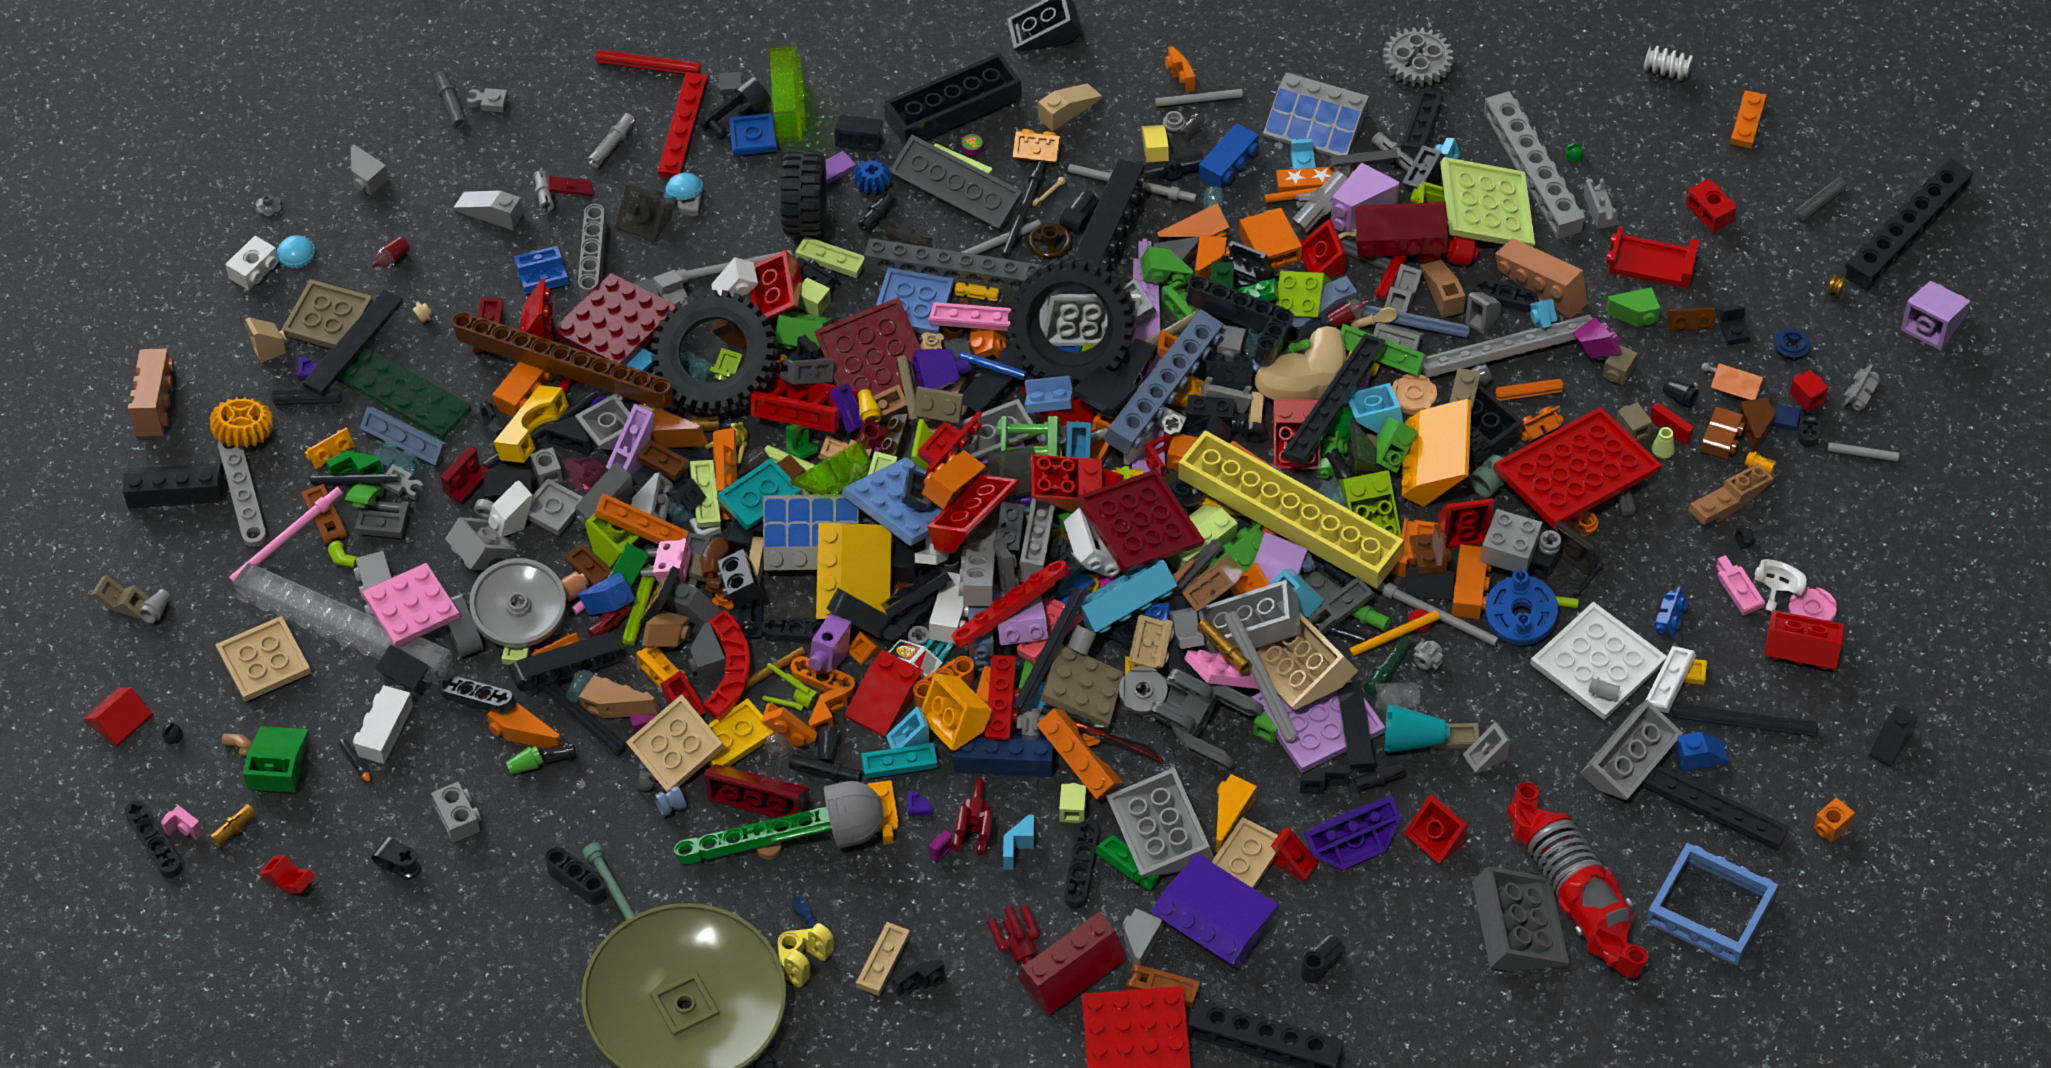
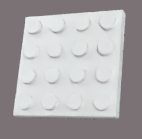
M1592 602L1531 658L1530 665L1605 720L1663 666L1667 656L1595 602ZM1599 677L1600 681L1619 685L1620 690L1616 701L1596 694L1592 696V693L1588 692L1592 678L1597 679Z

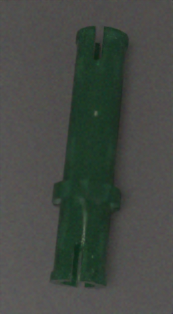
M1400 636L1382 663L1373 669L1372 676L1363 686L1366 693L1376 696L1383 684L1391 679L1392 672L1413 646L1410 638Z

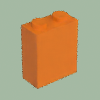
M1282 208L1248 216L1239 221V235L1244 245L1266 253L1273 269L1301 261L1302 245Z

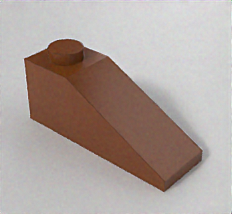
M655 408L652 411L655 415L650 440L665 448L706 446L708 444L700 425L659 408Z

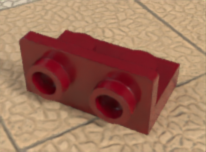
M469 445L440 476L444 494L460 503H463L482 483L484 472H490L489 468L479 463L477 449Z

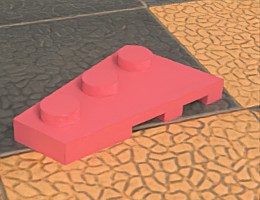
M1045 596L1043 607L1049 637L1066 604L1056 599L1051 601ZM1080 611L1075 616L1067 634L1083 619ZM1047 639L1019 643L1017 647L1018 655L1035 664Z

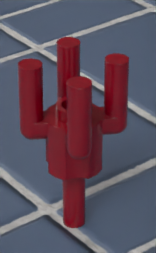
M982 779L975 780L973 797L965 800L964 805L959 808L952 843L954 851L962 849L963 836L966 830L979 834L976 853L982 856L986 854L993 812L988 809V803L982 798L985 783Z
M1028 905L1019 909L1028 931L1023 930L1013 906H1009L1004 909L1007 918L1002 921L1009 938H1004L996 918H992L986 923L1000 952L1010 950L1015 963L1018 965L1024 963L1025 965L1037 956L1038 952L1033 941L1038 939L1041 933Z

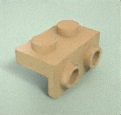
M1144 615L1138 616L1128 662L1154 669L1162 668L1167 663L1169 657L1167 647L1174 634V628H1172L1173 621H1162Z

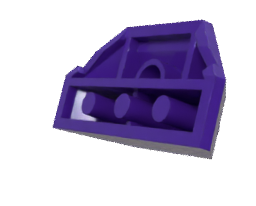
M1389 796L1319 823L1303 834L1313 857L1339 870H1343L1385 852L1402 818L1393 796Z

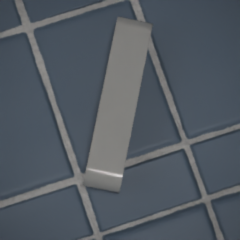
M591 204L584 211L578 276L581 300H584L602 282L606 219L604 208L599 204Z

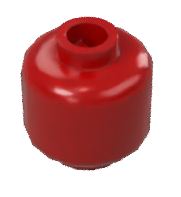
M1452 236L1451 239H1448V253H1444V256L1447 257L1448 262L1451 264L1469 266L1473 260L1476 261L1479 248L1476 247L1475 241L1471 238Z

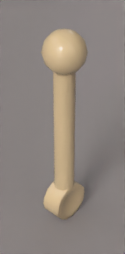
M1064 177L1058 178L1054 186L1039 199L1036 198L1033 201V206L1038 208L1042 201L1060 185H1065L1066 179Z

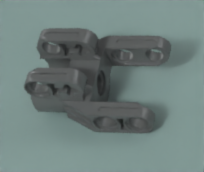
M1172 669L1170 675L1167 676V683L1171 687L1166 701L1152 703L1150 709L1151 717L1172 727L1173 732L1189 753L1230 771L1234 760L1225 751L1198 739V735L1208 723L1217 701L1249 716H1260L1264 706L1228 686L1205 683L1178 669Z

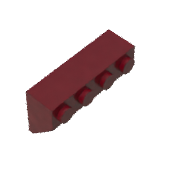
M1446 202L1355 206L1358 258L1448 253Z
M715 764L706 770L704 774L707 799L710 802L772 818L805 812L810 802L809 788L800 783L792 784L776 777L761 776L753 771H741L729 765Z
M1098 912L1023 965L1017 978L1047 1015L1050 1016L1124 963L1127 958L1116 931L1101 912Z

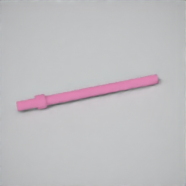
M336 487L324 498L320 497L314 502V506L241 566L229 579L234 584L240 581L318 514L326 512L330 508V504L338 499L343 492Z

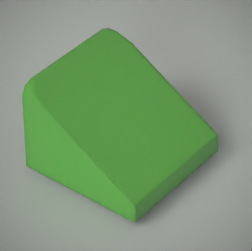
M1263 709L1260 716L1257 715L1254 720L1253 734L1275 744L1277 741V727Z

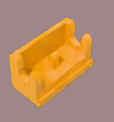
M647 646L643 650L636 652L638 666L661 690L660 683L680 671L663 655L658 646Z

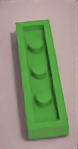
M1343 324L1340 331L1344 338L1345 349L1349 351L1354 350L1364 334L1384 339ZM1384 339L1386 340V347L1376 361L1420 376L1427 354Z

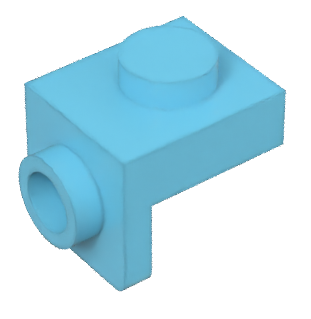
M1552 299L1530 304V315L1535 326L1545 328L1551 326V322L1557 321Z

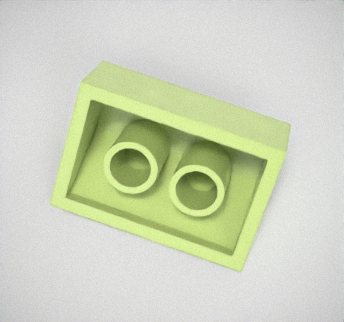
M1203 505L1189 516L1205 541L1201 547L1166 558L1177 571L1189 560L1194 559L1212 539L1218 540L1222 546L1228 541L1235 539L1238 523L1223 508Z

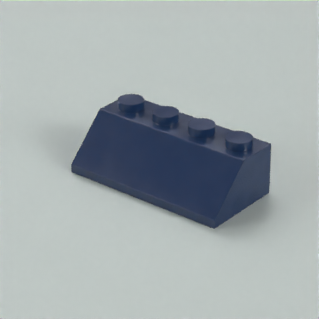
M984 730V732L957 750H954V773L1052 777L1054 746L1043 733L1036 736L1023 735L1022 732L1010 733V740L985 739Z

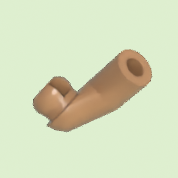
M223 734V746L240 747L239 754L247 756L253 743L242 734Z

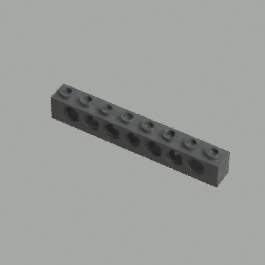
M869 238L864 254L865 272L886 275L888 268L954 278V286H956L957 282L966 283L967 286L975 284L987 286V289L994 287L999 289V293L1015 295L1024 280L1041 266L1027 262Z

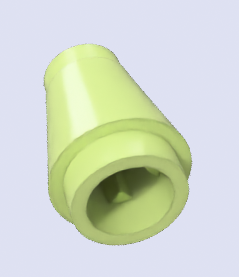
M1663 427L1659 430L1652 445V452L1658 459L1666 460L1675 452L1673 431L1668 427Z

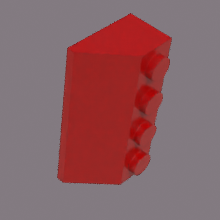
M979 475L927 526L934 550L947 553L957 551L998 510L1001 502L1007 500L1019 484L1018 480Z

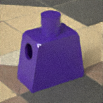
M950 349L915 350L912 357L920 387L947 391L957 386L960 380L959 374L969 373L968 360L955 361L953 351Z

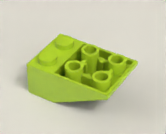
M1389 470L1338 480L1343 507L1401 538Z

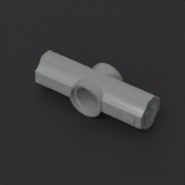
M1335 171L1322 187H1318L1307 198V203L1291 219L1294 224L1303 232H1308L1321 216H1325L1332 210V197L1348 178L1341 172Z

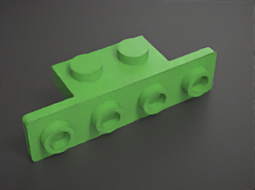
M1252 519V525L1248 529L1245 526L1235 534L1237 539L1233 543L1228 541L1224 544L1221 550L1222 553L1215 557L1200 573H1203L1229 553L1242 571L1247 572L1256 559L1264 536L1259 529L1262 524Z

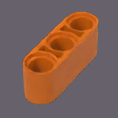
M967 656L957 657L918 681L913 687L915 707L922 708L926 697L923 695L927 694L934 673L959 676L970 686L975 680L973 660Z

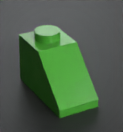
M1652 287L1608 296L1606 311L1607 314L1637 327L1658 322L1660 306Z

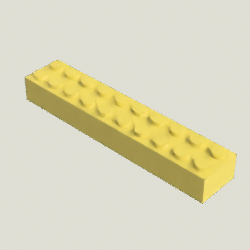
M1206 430L1179 461V479L1297 545L1307 548L1308 551L1349 574L1359 577L1362 581L1376 589L1403 556V539Z

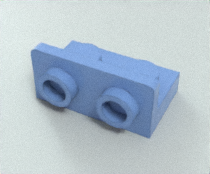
M1070 376L1025 381L1027 396L1024 406L1026 413L1072 408L1074 396Z

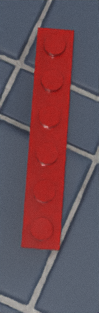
M685 73L658 168V177L672 178L683 171L708 81L706 74Z

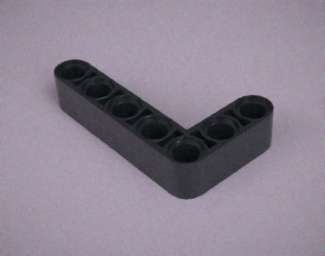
M1194 276L1189 279L1185 297L1187 304L1262 332L1257 341L1254 361L1260 366L1272 365L1290 335L1294 318L1293 313L1284 307L1200 276Z

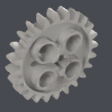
M1413 27L1412 32L1404 29L1403 35L1400 32H1396V38L1390 36V41L1386 42L1385 48H1383L1385 70H1389V76L1396 75V81L1404 79V85L1410 81L1412 87L1416 83L1423 87L1424 82L1431 86L1432 80L1439 83L1440 76L1446 78L1447 72H1450L1451 66H1453L1454 57L1451 44H1446L1447 38L1440 39V33L1432 35V29L1426 33L1423 27L1420 32H1417L1415 27Z

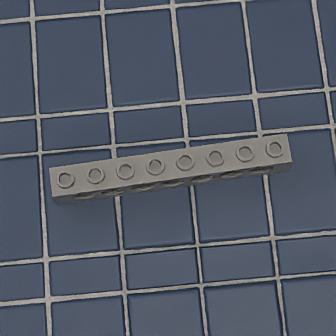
M1510 91L1485 98L1484 114L1516 169L1525 172L1527 188L1557 240L1582 232L1583 222H1585L1584 212L1577 207L1575 197L1567 190L1564 178L1559 176L1556 165L1553 161H1550L1545 146L1540 144L1536 131L1531 129L1528 117L1520 110L1518 100L1513 98Z

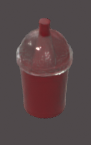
M398 236L383 247H379L374 254L372 267L390 268L410 250L408 243L404 238Z
M1348 299L1345 303L1326 314L1332 326L1339 328L1343 324L1359 320L1364 314V306L1369 303L1367 300L1361 302L1358 299Z

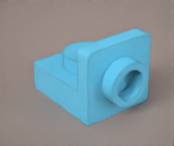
M1313 139L1291 141L1293 169L1316 168Z

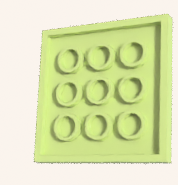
M1447 157L1442 159L1440 163L1450 235L1499 244H1506L1514 238L1531 247L1535 245L1524 171Z

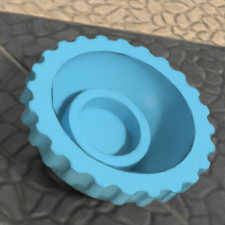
M679 173L673 176L667 183L666 194L669 198L676 200L692 199L702 192L703 182L692 173Z
M300 235L287 237L277 248L278 260L287 268H302L311 263L315 256V247L312 241Z

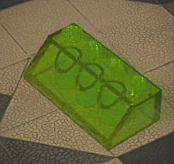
M859 440L817 463L790 482L793 486L822 496L829 492L835 495L842 491L844 487L868 474L867 468L870 467L872 461Z

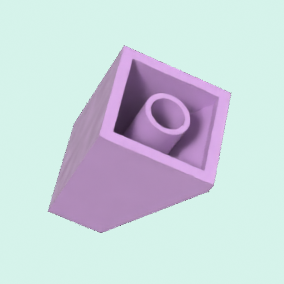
M1361 163L1332 197L1331 220L1335 229L1351 233L1352 229H1356L1355 206L1398 204L1399 182Z
M1929 281L1907 301L1901 330L1942 350L1967 316L1971 301L1962 295L1946 289L1942 285Z

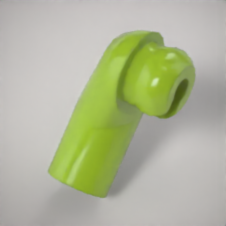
M340 541L330 543L328 553L336 565L356 568L357 556L345 554L343 544Z

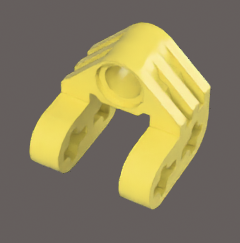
M817 923L812 929L787 931L778 938V957L784 972V978L797 987H802L810 978V964L803 955V950L805 949L822 961H825L834 950L833 935L822 924ZM788 945L794 946V948L792 949H786L784 947Z

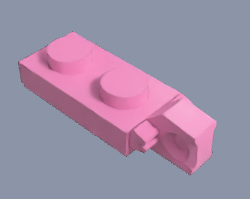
M1726 555L1718 558L1716 568L1719 571L1717 574L1719 580L1742 615L1744 616L1764 608L1765 601L1743 568L1737 565L1733 566Z

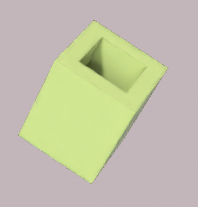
M806 278L801 285L797 308L812 315L821 316L831 303L830 288Z
M1077 783L1061 784L1060 822L1080 823L1084 821L1086 786Z

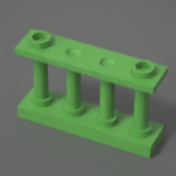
M1002 416L1001 422H998L997 426L998 436H1001L1000 477L1031 480V471H1009V457H1031L1032 454L1060 456L1061 418L1058 416H1048V422L1044 424H1010V418ZM1009 433L1044 434V436H1048V445H1044V448L1009 447ZM1010 494L1007 499H1012L1013 496L1019 497L1030 494ZM1055 506L1054 512H1059V507Z

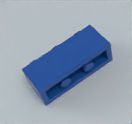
M1236 123L1199 164V179L1221 191L1226 184L1232 182L1234 175L1245 167L1249 158L1257 154L1259 150V135Z

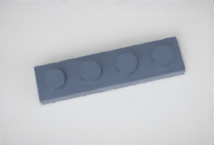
M374 407L366 408L360 429L435 466L440 465L447 443Z

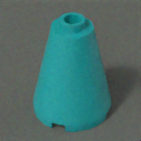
M1387 704L1385 753L1443 745L1444 740H1449L1450 725H1445L1444 719L1393 704Z

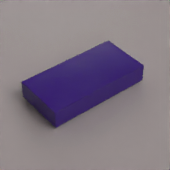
M846 384L830 390V395L835 406L839 409V415L847 433L860 430L864 423L859 418V405L850 385Z

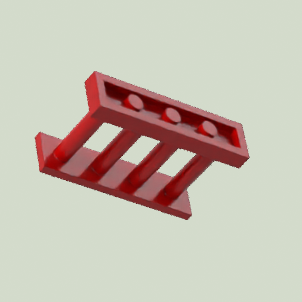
M774 373L776 381L770 394L757 391L751 394V416L836 433L839 430V409L835 406L829 392L833 388L839 387L837 385L822 382L791 384L781 379L780 374ZM852 389L856 401L859 403V390Z

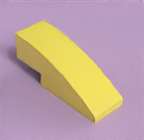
M1164 125L1141 126L1146 162L1169 161V147Z

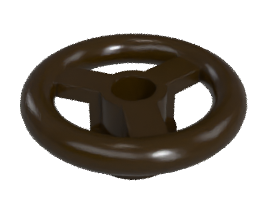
M1053 222L1043 223L1035 227L1028 236V245L1031 251L1042 258L1048 259L1058 258L1066 254L1070 250L1073 241L1072 235L1066 227ZM1065 236V245L1056 251L1055 245L1057 240ZM1034 240L1044 242L1048 246L1049 252L1040 250L1035 245Z

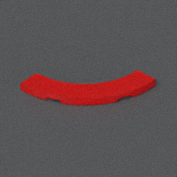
M725 609L709 621L715 636L719 639L725 652V674L722 682H720L713 694L703 703V709L718 721L725 718L742 697L748 683L751 667L748 642L740 625Z

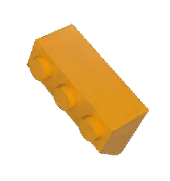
M934 673L921 708L929 728L951 750H957L984 732L992 711L959 676Z

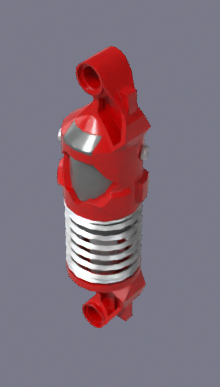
M1531 782L1520 783L1511 801V805L1506 809V812L1513 821L1514 839L1524 845L1530 855L1534 856L1533 860L1539 863L1538 867L1540 870H1543V875L1548 877L1550 884H1553L1552 888L1554 891H1557L1556 894L1559 898V906L1567 918L1574 920L1577 925L1575 929L1579 936L1584 935L1586 938L1587 950L1602 957L1609 967L1613 966L1624 976L1637 978L1647 962L1648 953L1641 946L1627 943V935L1635 916L1631 909L1633 907L1632 902L1629 898L1625 900L1619 891L1620 884L1612 872L1606 871L1600 861H1597V856L1593 854V850L1588 846L1586 840L1583 839L1582 834L1578 832V828L1570 816L1564 813H1552L1537 808L1539 790L1536 785ZM1574 842H1578L1577 846L1572 845L1574 844Z

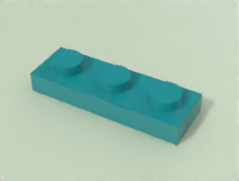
M934 743L861 753L865 779L938 768Z

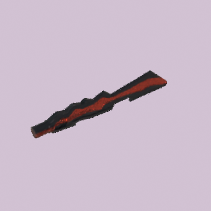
M1044 705L1041 714L1047 715L1053 708ZM1065 711L1077 725L1078 730L1107 743L1110 741L1125 746L1127 751L1163 764L1164 760L1149 743L1111 733L1103 725H1096L1089 719H1084L1077 714Z

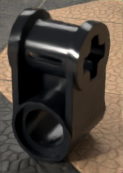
M386 837L371 855L372 861L378 867L391 871L404 879L415 878L420 872V865L416 861L417 854L415 850L391 837Z

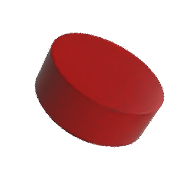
M1415 609L1410 612L1408 622L1429 614V612L1424 609ZM1432 623L1427 624L1421 628H1418L1413 632L1425 633L1431 628Z

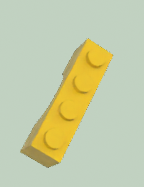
M538 386L494 441L500 460L520 463L526 461L535 449L530 433L541 424L558 420L569 405L563 388Z

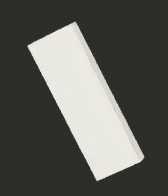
M1672 646L1646 698L1659 711L1669 712L1696 657L1695 651Z

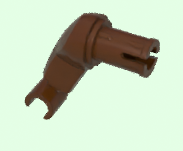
M720 537L712 539L700 556L702 576L707 578L705 588L707 591L718 593L720 579H716L718 576L717 572H719L717 561L725 558L730 549L728 542Z

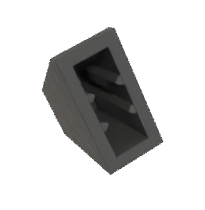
M614 463L575 506L577 515L575 519L582 529L586 528L585 522L595 514L599 499L603 493L631 505L632 499L635 496L632 476L619 463Z

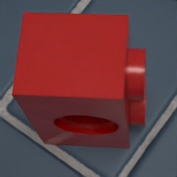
M1710 179L1688 189L1686 205L1712 233L1735 221L1737 210L1735 203Z

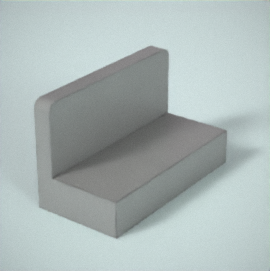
M1383 322L1376 324L1373 334L1417 351L1420 340L1424 337V333Z

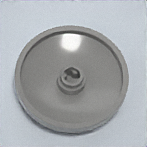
M515 558L498 562L487 568L475 581L470 593L469 604L472 620L484 637L498 645L520 648L540 643L557 630L565 615L566 596L562 582L549 567L531 559Z

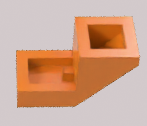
M843 686L820 695L808 722L809 727L814 731L818 732V728L822 726L834 727L831 713L848 706L847 693Z

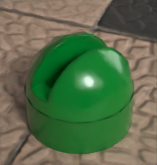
M1578 143L1569 144L1565 150V158L1570 162L1580 161L1583 157V148Z

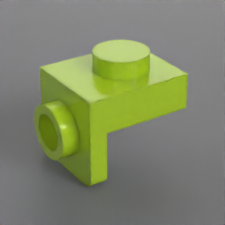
M721 348L715 367L711 366L709 371L715 375L714 379L723 381L739 370L745 356Z

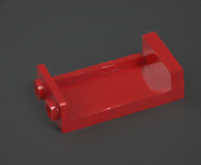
M1622 226L1618 227L1617 234H1612L1610 246L1613 247V251L1608 250L1606 263L1610 264L1609 273L1689 289L1699 240L1690 239L1689 247L1623 235Z

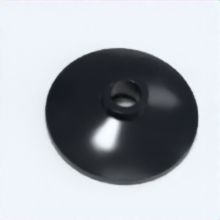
M1179 471L1170 472L1163 477L1181 506L1196 505L1205 497L1206 493L1179 479Z

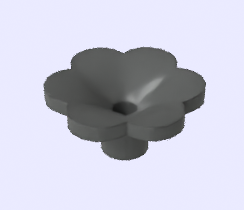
M270 194L264 195L255 202L256 213L270 218L275 213L281 212V199Z

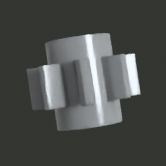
M1421 641L1414 648L1416 651L1413 654L1415 656L1414 661L1423 670H1430L1432 667L1436 670L1443 662L1441 660L1443 650L1434 641H1426L1425 644Z
M1028 708L1025 713L1022 712V715H1017L1016 728H1022L1023 735H1040V729L1036 724L1045 715H1041L1040 709Z

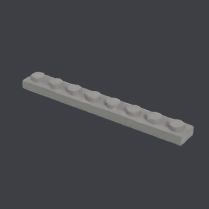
M1589 314L1554 323L1549 327H1539L1426 357L1422 372L1426 377H1436L1446 372L1457 371L1458 368L1481 365L1485 362L1501 360L1508 356L1524 354L1535 349H1544L1547 346L1567 343L1575 339L1572 334L1574 331L1593 318Z

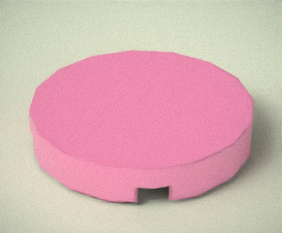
M1806 587L1801 595L1794 593L1791 596L1788 606L1789 613L1834 621L1837 611L1836 601L1827 591L1817 587L1816 589Z

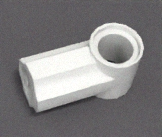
M1166 407L1165 412L1157 420L1156 425L1172 435L1180 432L1186 417Z

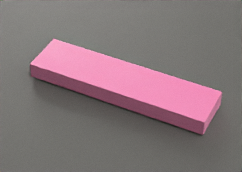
M934 302L928 320L930 325L1008 331L1010 321L1007 320L1011 309Z

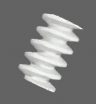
M1650 46L1644 62V71H1649L1652 67L1654 74L1661 70V76H1665L1669 71L1670 78H1674L1677 74L1678 80L1682 81L1685 76L1687 79L1693 55H1690L1685 60L1684 53H1681L1679 58H1677L1675 50L1671 55H1668L1667 48L1662 53H1659V46H1656L1653 51Z

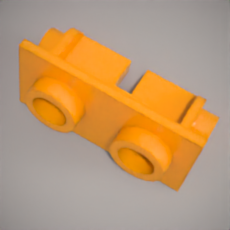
M345 428L341 431L338 430L336 434L317 445L308 447L304 454L308 460L311 459L314 468L317 469L326 464V460L342 452L349 451L355 445L348 429Z

